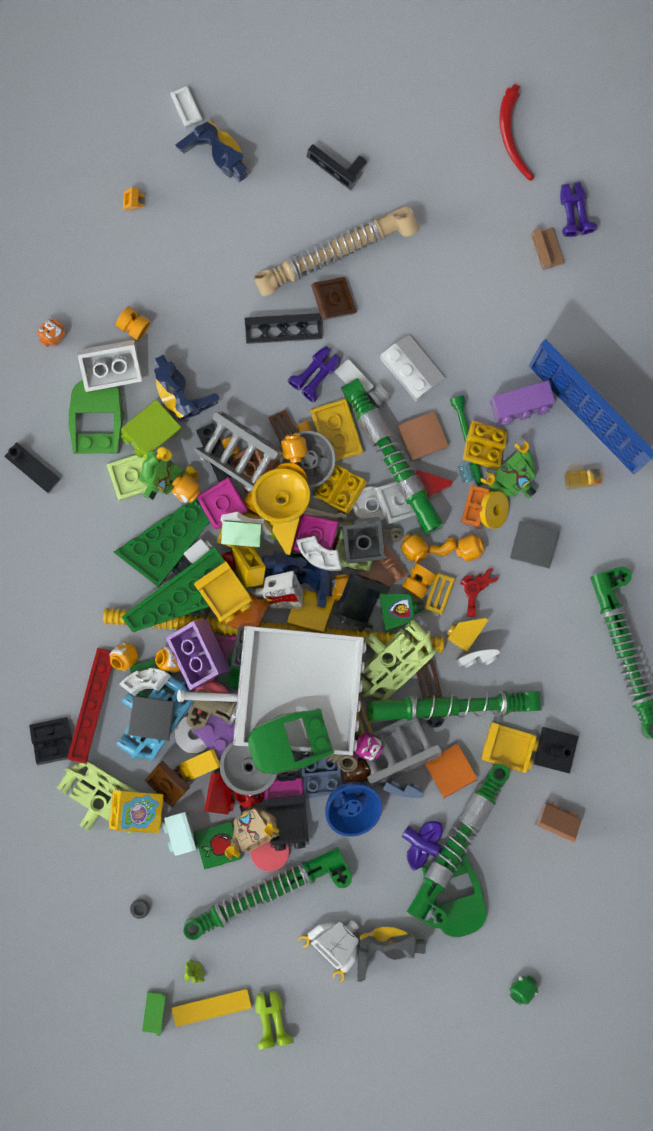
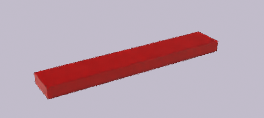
M101 648L96 650L67 760L87 765L113 667L110 663V653L112 651Z

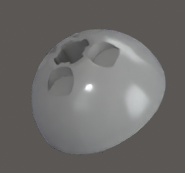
M314 431L298 432L300 436L306 439L307 455L302 458L301 462L294 464L299 465L305 471L309 488L317 487L326 482L335 469V450L331 442L320 433ZM283 456L280 458V465L291 463L290 459H285Z

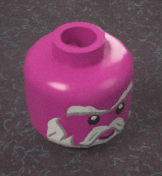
M364 732L361 736L357 735L355 738L357 740L356 755L368 761L377 759L380 756L383 745H381L382 741L379 737L369 732Z

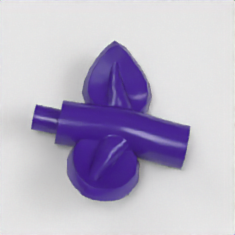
M426 822L422 825L420 833L409 825L405 829L402 838L412 844L407 851V861L413 871L418 870L427 862L428 854L435 857L438 853L442 852V845L436 843L443 833V826L440 822Z

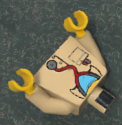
M240 805L239 808L242 816L234 820L231 846L225 850V855L230 860H232L233 855L238 858L240 856L239 850L251 852L279 836L276 817L267 810L252 809V807L245 808Z

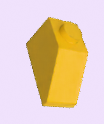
M300 517L288 523L270 522V525L273 526L272 531L288 555L292 552Z
M233 546L232 550L237 575L244 587L263 585L266 567L255 549L251 546Z
M482 618L460 622L456 626L452 625L446 633L449 635L447 640L466 653L488 622V619Z
M214 749L178 764L180 774L186 782L220 767Z

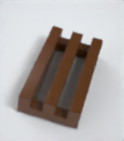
M286 410L268 417L280 444L283 439L274 420H278L284 434L288 435L281 419L284 416L292 434L296 433Z
M432 659L423 665L430 696L426 695L420 669L416 672L423 699L433 698L434 695L426 666L430 664L437 690L435 697H443Z

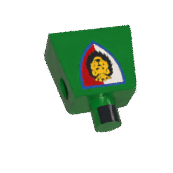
M379 594L385 631L407 625L408 623L410 624L411 620H415V613L425 612L424 602H412L411 594Z

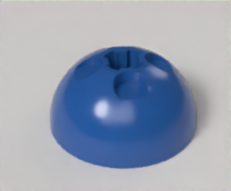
M347 782L338 786L329 795L325 806V816L330 828L336 833L348 837L359 836L370 831L378 823L382 814V802L379 795L373 788L361 782Z

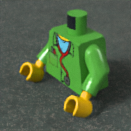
M522 439L523 446L521 448L517 443L515 444V448L520 453L516 452L494 474L486 472L488 479L481 478V482L488 484L493 491L503 492L507 497H515L522 491L530 499L537 492L530 484L535 478L536 469L534 459L529 451V444Z
M160 447L157 450L158 453L148 452L146 460L142 463V472L139 479L147 486L143 496L153 501L157 492L165 495L169 494L174 487L172 482L178 476L189 475L194 480H197L199 474L192 466H188L185 473H183L184 470L169 460L172 457L170 450Z

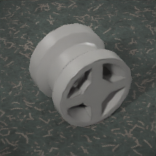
M380 384L376 385L375 390L367 393L371 401L378 408L382 406L384 401L391 399L388 392Z

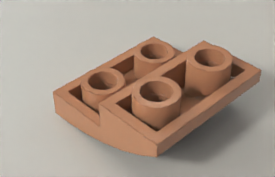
M435 411L397 426L410 461L426 457L429 454L449 447Z

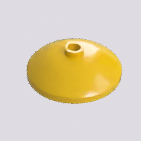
M289 469L268 471L256 481L252 490V503L256 512L263 519L272 523L282 524L296 520L306 511L310 502V490L306 480L297 472ZM280 500H285L284 503H279Z

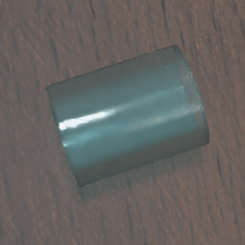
M471 463L458 466L462 483L475 480Z

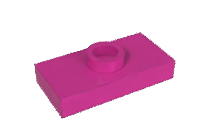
M302 777L296 778L294 781L280 782V780H275L264 791L265 801L272 798L304 795Z

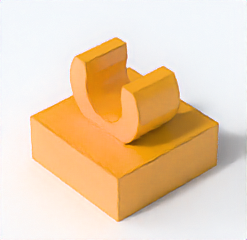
M131 187L124 191L123 210L131 211L135 208L140 209L144 207V204L138 202V198L145 197L143 193H139V188Z

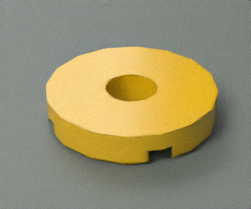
M489 491L481 502L483 508L482 512L480 511V518L485 527L497 529L507 519L509 503L503 492Z

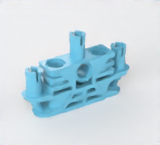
M170 675L171 677L165 685L175 691L174 695L161 688L159 691L153 689L148 698L166 701L170 697L173 699L172 702H175L171 727L172 733L193 700H186V704L178 702V690L189 691L185 686V680L181 682ZM128 693L122 703L132 709L133 695ZM128 726V728L125 730V732H124L125 734H128L129 726ZM131 735L132 739L136 738V741L140 743L137 746L122 736L116 746L130 754V759L132 760L134 758L150 759L149 762H152L166 740L146 738L143 741L141 740L143 737ZM147 746L153 751L152 753H147L141 750Z

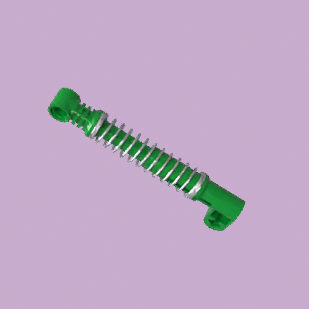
M617 567L591 576L590 579L601 608L600 615L605 619L603 624L607 625L608 629H606V632L610 634L608 638L612 639L613 643L611 646L615 648L613 653L617 654L616 660L623 661L618 667H625L621 675H628L623 681H630V685L626 686V689L633 690L628 696H635L630 703H632L631 705L636 711H639L638 716H641L639 720L643 721L641 723V732L647 739H653V734L649 730L650 725L653 724V694L650 695L653 691H646V687L650 686V683L644 684L643 680L647 679L648 676L641 677L640 673L644 672L645 669L639 670L638 666L643 662H636L635 660L640 657V655H634L638 648L634 647L633 643H635V640L631 638L633 633H630L628 630L630 628L626 624L628 619L624 618L625 612H622L624 607L619 603L615 589L627 585L631 581L632 576L630 570L626 567ZM618 575H622V579H618L613 582L615 586L613 587L611 578H614Z
M336 847L308 862H300L298 867L292 866V869L289 871L285 869V873H278L277 877L271 876L269 881L265 879L263 884H257L258 890L251 886V894L244 889L245 897L237 893L238 900L230 896V904L223 900L224 907L216 903L211 907L209 913L206 911L204 912L205 915L202 913L200 917L196 916L187 919L184 923V935L189 940H196L205 934L206 930L209 932L211 931L210 928L212 930L215 929L214 926L226 927V925L228 926V921L230 924L232 923L230 917L235 916L236 920H238L237 914L240 912L245 917L244 910L246 909L252 914L250 907L255 905L256 909L259 910L258 903L260 902L266 907L264 900L267 903H273L272 900L276 898L280 900V896L284 895L286 897L287 893H293V890L297 888L300 890V887L303 885L307 887V883L310 885L317 878L329 873L337 887L346 888L352 882L350 870L339 848ZM345 865V868L341 869L342 874L346 875L345 880L338 879L337 871L331 873V871ZM195 924L199 930L196 933H191L188 930V926Z

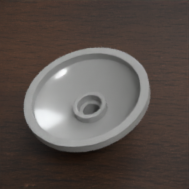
M231 742L221 756V776L226 785L239 794L256 795L262 793L273 784L277 777V774H265L256 768L248 746H237ZM247 764L252 765L253 769L251 771L245 769Z

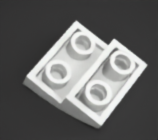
M494 649L477 651L463 656L456 661L460 667L464 665L465 668L476 663L477 660L475 658L478 659L480 664L485 662L488 665L498 659L496 655L500 652Z

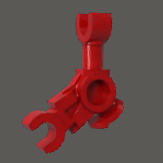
M493 568L488 569L484 576L478 575L474 580H470L473 578V575H468L461 580L460 584L464 586V592L466 597H468L467 617L476 616L475 604L478 594L489 586L488 583H495L499 579L498 577L494 579L489 578V573L493 571Z

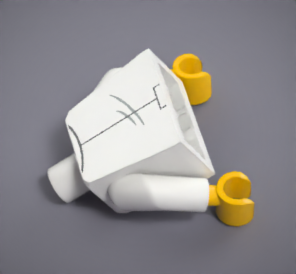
M352 920L346 926L341 922L337 924L333 922L319 924L309 931L308 935L301 936L298 942L302 938L307 940V944L303 948H306L311 943L336 968L333 972V978L337 973H340L342 977L339 979V982H342L345 973H348L357 961V944L359 940L353 934L359 929V926Z

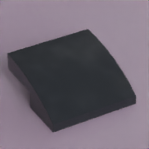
M67 717L29 725L37 766L67 760L72 743Z

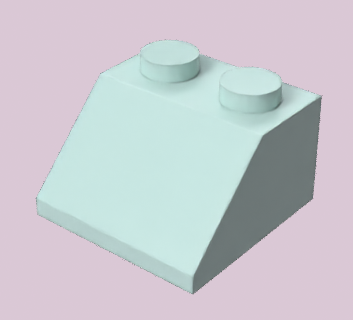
M188 811L164 818L165 822L162 823L165 834L168 833L170 841H168L170 852H174L176 856L198 849Z

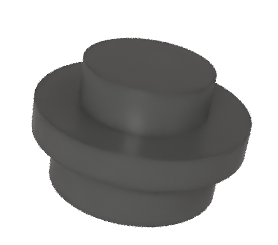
M143 899L135 900L130 906L132 916L137 919H143L149 914L150 906Z

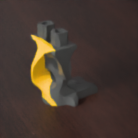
M378 927L370 933H360L357 982L365 980L367 967L374 951L379 950L393 960L405 957L415 958V953L425 954V939H416L413 934H409L396 927Z

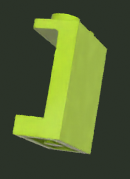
M154 400L121 428V438L126 444L130 443L135 448L133 451L140 459L143 457L146 460L149 451L155 452L171 437L177 436L181 431V426L157 400Z

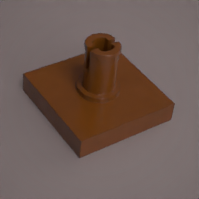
M162 760L145 781L158 794H163V799L173 807L190 787L181 779V774H178L179 765L172 770Z

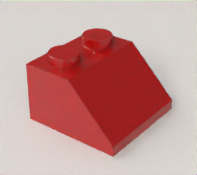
M211 772L204 811L228 815L229 811L234 809L235 800L232 799L234 791L226 785L221 773Z

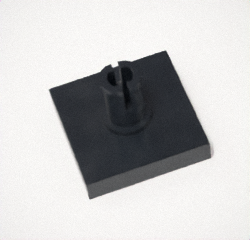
M542 727L533 764L570 774L579 736Z

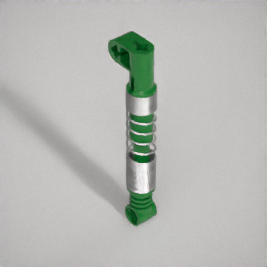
M356 378L342 386L341 390L347 401L352 404L351 406L357 414L356 419L371 445L373 447L379 446L376 452L382 451L385 457L380 461L384 460L386 463V469L390 470L391 478H395L396 486L405 502L411 505L414 510L417 522L425 536L427 537L443 528L442 520L426 495V488L418 475H414L415 469L410 468L409 460L404 458L405 452L397 450L399 443H392L394 435L389 425L385 422L379 409L368 400L369 397L366 396V391L360 380Z
M497 764L493 766L486 776L487 780H484L485 784H482V788L473 793L461 813L462 815L458 818L463 823L461 828L453 827L458 831L455 837L448 835L450 839L446 845L443 844L444 849L441 853H438L437 861L431 863V867L428 868V872L424 875V882L406 911L433 929L441 928L447 922L446 913L435 906L434 903L440 892H444L454 875L453 871H457L456 865L462 862V855L467 854L466 849L468 845H472L469 836H477V832H480L489 817L488 815H490L491 810L495 807V796H498V792L501 791L500 787L503 788L510 776V771L506 765ZM499 769L503 772V779L495 777V770ZM434 883L435 885L432 891L430 892L429 896H427V892ZM431 907L434 908L432 915L439 914L441 922L434 924V918L429 917L428 921L424 920Z

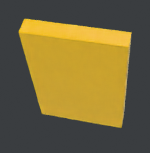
M347 399L310 410L317 433L322 434L331 442L335 450L336 462L364 453Z

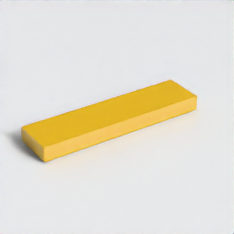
M246 988L173 1006L171 1009L175 1026L178 1027L251 1009L252 1005L248 989Z

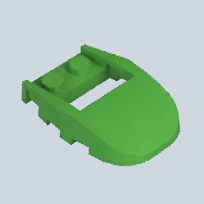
M83 380L74 386L71 393L68 422L73 454H119L118 446L122 435L121 428L124 412L122 396L118 386L88 392L85 391ZM76 413H114V434H76Z

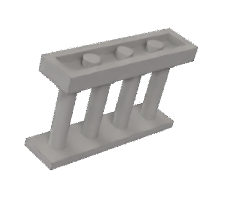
M215 412L212 417L217 422L215 431L206 447L195 448L194 452L199 455L198 457L201 460L211 462L244 484L245 489L252 492L256 481L263 475L269 462L273 459H280L283 456V452L280 448L225 412ZM229 429L232 431L233 436L221 458L211 452L223 430ZM244 439L248 442V448L235 469L227 461L238 441ZM259 449L264 452V457L251 479L242 472L254 451Z
M416 718L414 721L402 719L371 733L381 739L383 752L389 763L388 768L381 770L378 769L374 759L371 761L366 760L371 771L370 776L367 778L372 788L442 756L439 745H431L420 722L423 718ZM411 724L414 725L424 746L423 752L418 754L413 753L402 729ZM396 732L406 754V759L401 762L395 760L385 736Z

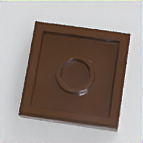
M345 277L311 284L322 320L357 313Z

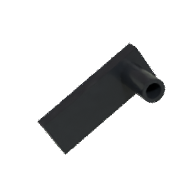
M314 144L309 147L306 156L350 191L356 185V176L367 164V161L362 156H358L346 170Z
M213 423L196 430L204 448L216 429ZM219 438L211 453L221 458L225 448ZM228 459L227 463L232 466L230 460ZM210 462L219 483L228 477L232 478V476Z
M17 442L13 447L9 448L4 456L48 494L61 480Z

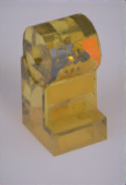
M600 469L571 470L564 473L566 490L602 485Z

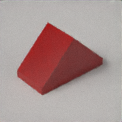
M416 469L415 475H418L426 488L428 498L450 488L453 483L451 480Z

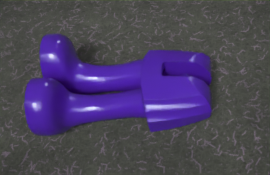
M574 182L573 195L571 194L569 183L561 185L560 200L561 205L565 206L567 225L562 229L564 237H575L579 234L574 216V205H576L580 234L587 235L598 229L597 224L589 222L585 209L587 195L581 182Z
M328 346L323 347L312 356L313 361L301 374L292 375L287 380L294 389L300 391L308 378L320 368V371L313 380L302 390L303 396L312 403L318 399L317 388L328 374L335 372L341 360V357L335 354L328 360L327 364L323 363L331 352Z

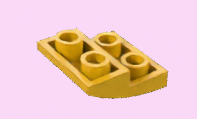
M473 420L468 431L463 460L498 470L501 467L502 451L506 448L508 431Z
M335 465L330 478L318 486L313 496L349 515L365 488L367 481L350 473L347 469Z
M302 589L304 592L302 608L291 609L287 623L325 633L336 600L331 596H327L326 606L321 608L317 606L316 593Z

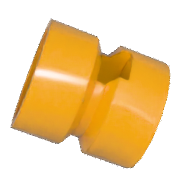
M127 306L120 314L115 326L123 332L128 331L130 337L139 341L147 332L151 320L143 315L138 316V311Z
M415 564L410 572L411 577H407L401 587L414 596L423 599L428 591L427 586H431L436 575L423 566ZM420 577L422 582L417 581V579Z

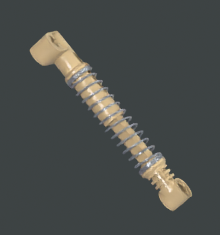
M405 205L378 219H370L367 221L368 224H361V227L357 229L354 227V230L351 232L347 230L348 233L345 235L341 233V236L338 238L334 236V240H327L328 246L324 247L321 243L322 249L317 250L316 246H314L316 252L310 253L309 249H307L309 255L305 257L301 252L302 258L299 260L294 255L295 261H292L290 258L284 260L281 268L277 266V270L273 268V271L266 269L258 272L254 276V280L262 296L270 295L278 289V284L282 286V283L286 284L287 280L288 282H296L302 279V272L306 276L309 275V269L315 273V266L322 270V263L325 266H329V260L332 263L336 262L335 257L342 260L343 256L348 257L351 252L355 254L356 250L362 251V247H369V244H375L376 240L380 242L384 240L385 236L395 231H398L402 236H411L417 233L420 228L413 210L408 205Z

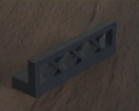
M320 313L244 318L246 344L322 339ZM309 325H317L318 335H309L305 329ZM290 326H296L300 330L296 336H290L286 331ZM272 327H277L281 331L277 337L273 338L267 332ZM258 328L262 332L259 338L250 339L249 329Z

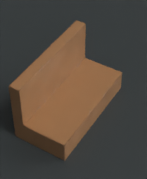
M540 228L533 230L531 237L542 270L564 264L553 228L543 231Z

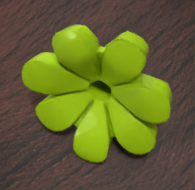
M190 959L184 966L187 971L183 975L186 981L191 979L193 983L204 982L203 976H205V972L200 970L202 964L200 962L195 964Z

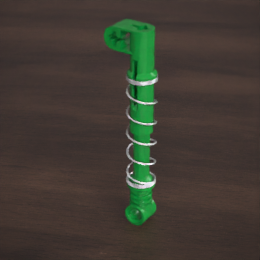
M499 691L497 697H488V692H486V698H471L470 693H468L469 699H458L457 696L451 694V697H435L433 695V698L417 699V696H415L414 699L413 696H409L404 700L367 702L368 721L395 719L414 721L416 718L429 720L430 717H441L446 719L448 716L464 718L468 712H474L477 717H481L485 711H491L495 716H504L510 712L542 711L540 691L512 694L506 691ZM493 710H497L499 714H495ZM476 711H483V713L481 715H477ZM460 712H466L464 716L459 715Z

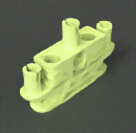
M413 619L410 621L411 624L408 623L405 629L417 641L413 638L410 639V635L408 633L405 634V630L400 629L385 645L371 632L369 637L367 636L364 639V642L376 653L364 663L362 674L366 673V677L368 679L371 678L372 683L370 684L360 674V681H362L361 696L376 697L380 699L379 701L387 700L421 669L436 653V648L431 646L430 630L425 632ZM423 645H424V646L426 647V649H427L426 652H423V651L421 650V648H422ZM385 653H391L393 657L391 659H385L383 658V655ZM382 688L384 692L382 694L377 692L376 690Z
M87 761V765L79 763L71 768H65L64 770L67 772L56 787L67 794L76 778L79 779L77 782L78 786L74 787V792L69 797L89 808L79 824L81 827L86 825L84 829L88 831L91 830L99 815L110 822L113 790L138 792L90 761ZM85 766L88 767V770L85 774L79 773V771H81L82 768H84ZM85 780L89 784L96 787L95 790L90 786L86 785L85 783H83V781ZM101 790L109 795L111 799L108 801L104 795H97V793ZM97 798L104 801L102 809H97L94 805Z

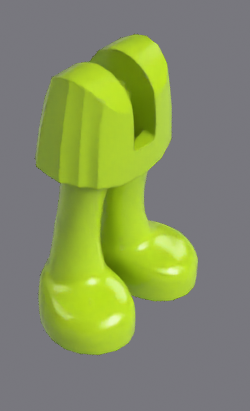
M277 990L269 991L271 1007L266 1006L267 1001L264 992L256 995V1013L260 1014L263 1027L262 1039L257 1044L258 1050L275 1046L270 1023L271 1013L276 1029L277 1046L294 1043V1038L287 1034L283 1026L281 1009L284 1007Z

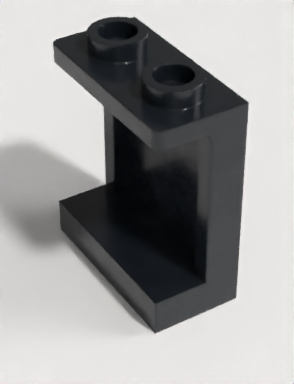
M351 572L334 615L340 618L339 622L350 626L352 623L354 627L365 630V627L373 629V625L368 622L380 592L388 594L390 587L378 580Z
M305 795L266 799L267 811L276 817L277 828L279 829V836L270 840V847L275 848V851L286 850V847L294 846V849L306 848V845H309Z

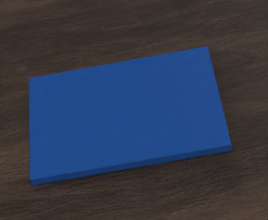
M545 339L539 345L529 367L543 382L549 380L551 390L632 474L637 473L653 459V449Z

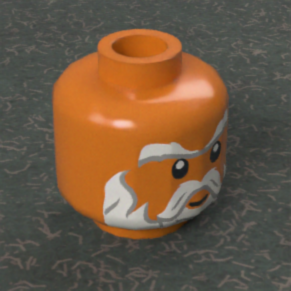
M54 318L51 320L46 319L37 331L38 336L41 337L39 341L47 347L49 345L57 346L66 334L65 326Z

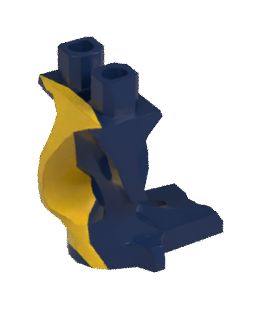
M212 120L196 126L193 132L175 144L184 154L197 145L209 144L212 146V156L215 164L229 178L234 176L238 182L248 177L246 173L247 168L244 165V157L238 143L227 132L221 131Z
M164 355L153 359L157 366L154 372L159 396L166 408L176 413L179 421L197 416L201 412L219 404L218 400L220 398L215 393L200 399H186L183 395L186 386L185 377L176 369L173 362L168 363Z

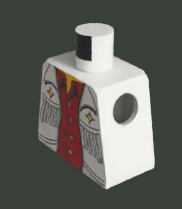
M294 571L268 576L265 578L264 587L256 588L255 590L256 598L267 599L271 608H302L304 592Z

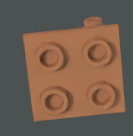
M385 543V559L372 561L369 573L358 571L362 576L378 580L390 587L405 577L407 573Z

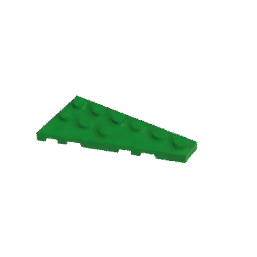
M196 497L191 503L188 502L172 514L113 551V553L159 588L172 569L178 564V561L182 559L183 553L193 545L210 523V520Z
M215 547L121 616L134 633L209 608L210 606L194 583L223 564L225 560Z

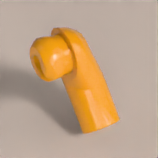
M447 538L446 542L441 546L431 544L429 554L449 555L456 549V540L454 538Z

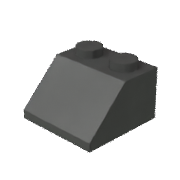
M379 517L341 521L346 564L385 559L382 524Z

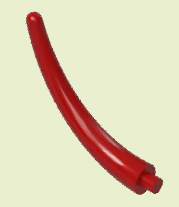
M513 84L512 88L506 89L505 96L502 98L499 114L500 132L511 160L518 170L529 181H532L534 175L520 157L512 134V114L520 96L518 93L520 86Z

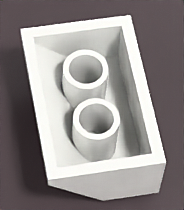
M410 335L394 343L380 355V360L415 402L419 401L445 380L442 373Z
M135 340L78 350V360L86 392L142 382Z

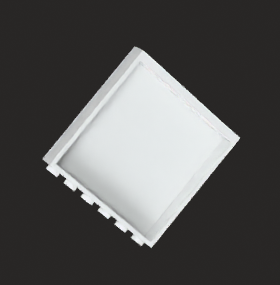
M244 626L233 745L248 746V737L252 729L265 721L275 718L277 715L320 708L332 749L334 750L333 754L353 756V751L355 752L357 748V740H354L355 732H358L359 721L356 720L357 712H360L361 707L358 694L362 692L360 673L364 671V661H362V653L365 654L366 642H363L364 638ZM302 718L284 723L291 750L312 752Z

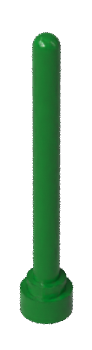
M462 395L451 398L450 403L451 407H454V410L457 411L466 443L469 426L464 411L466 400L465 396ZM470 462L475 482L480 486L483 482H481L482 475L479 464Z

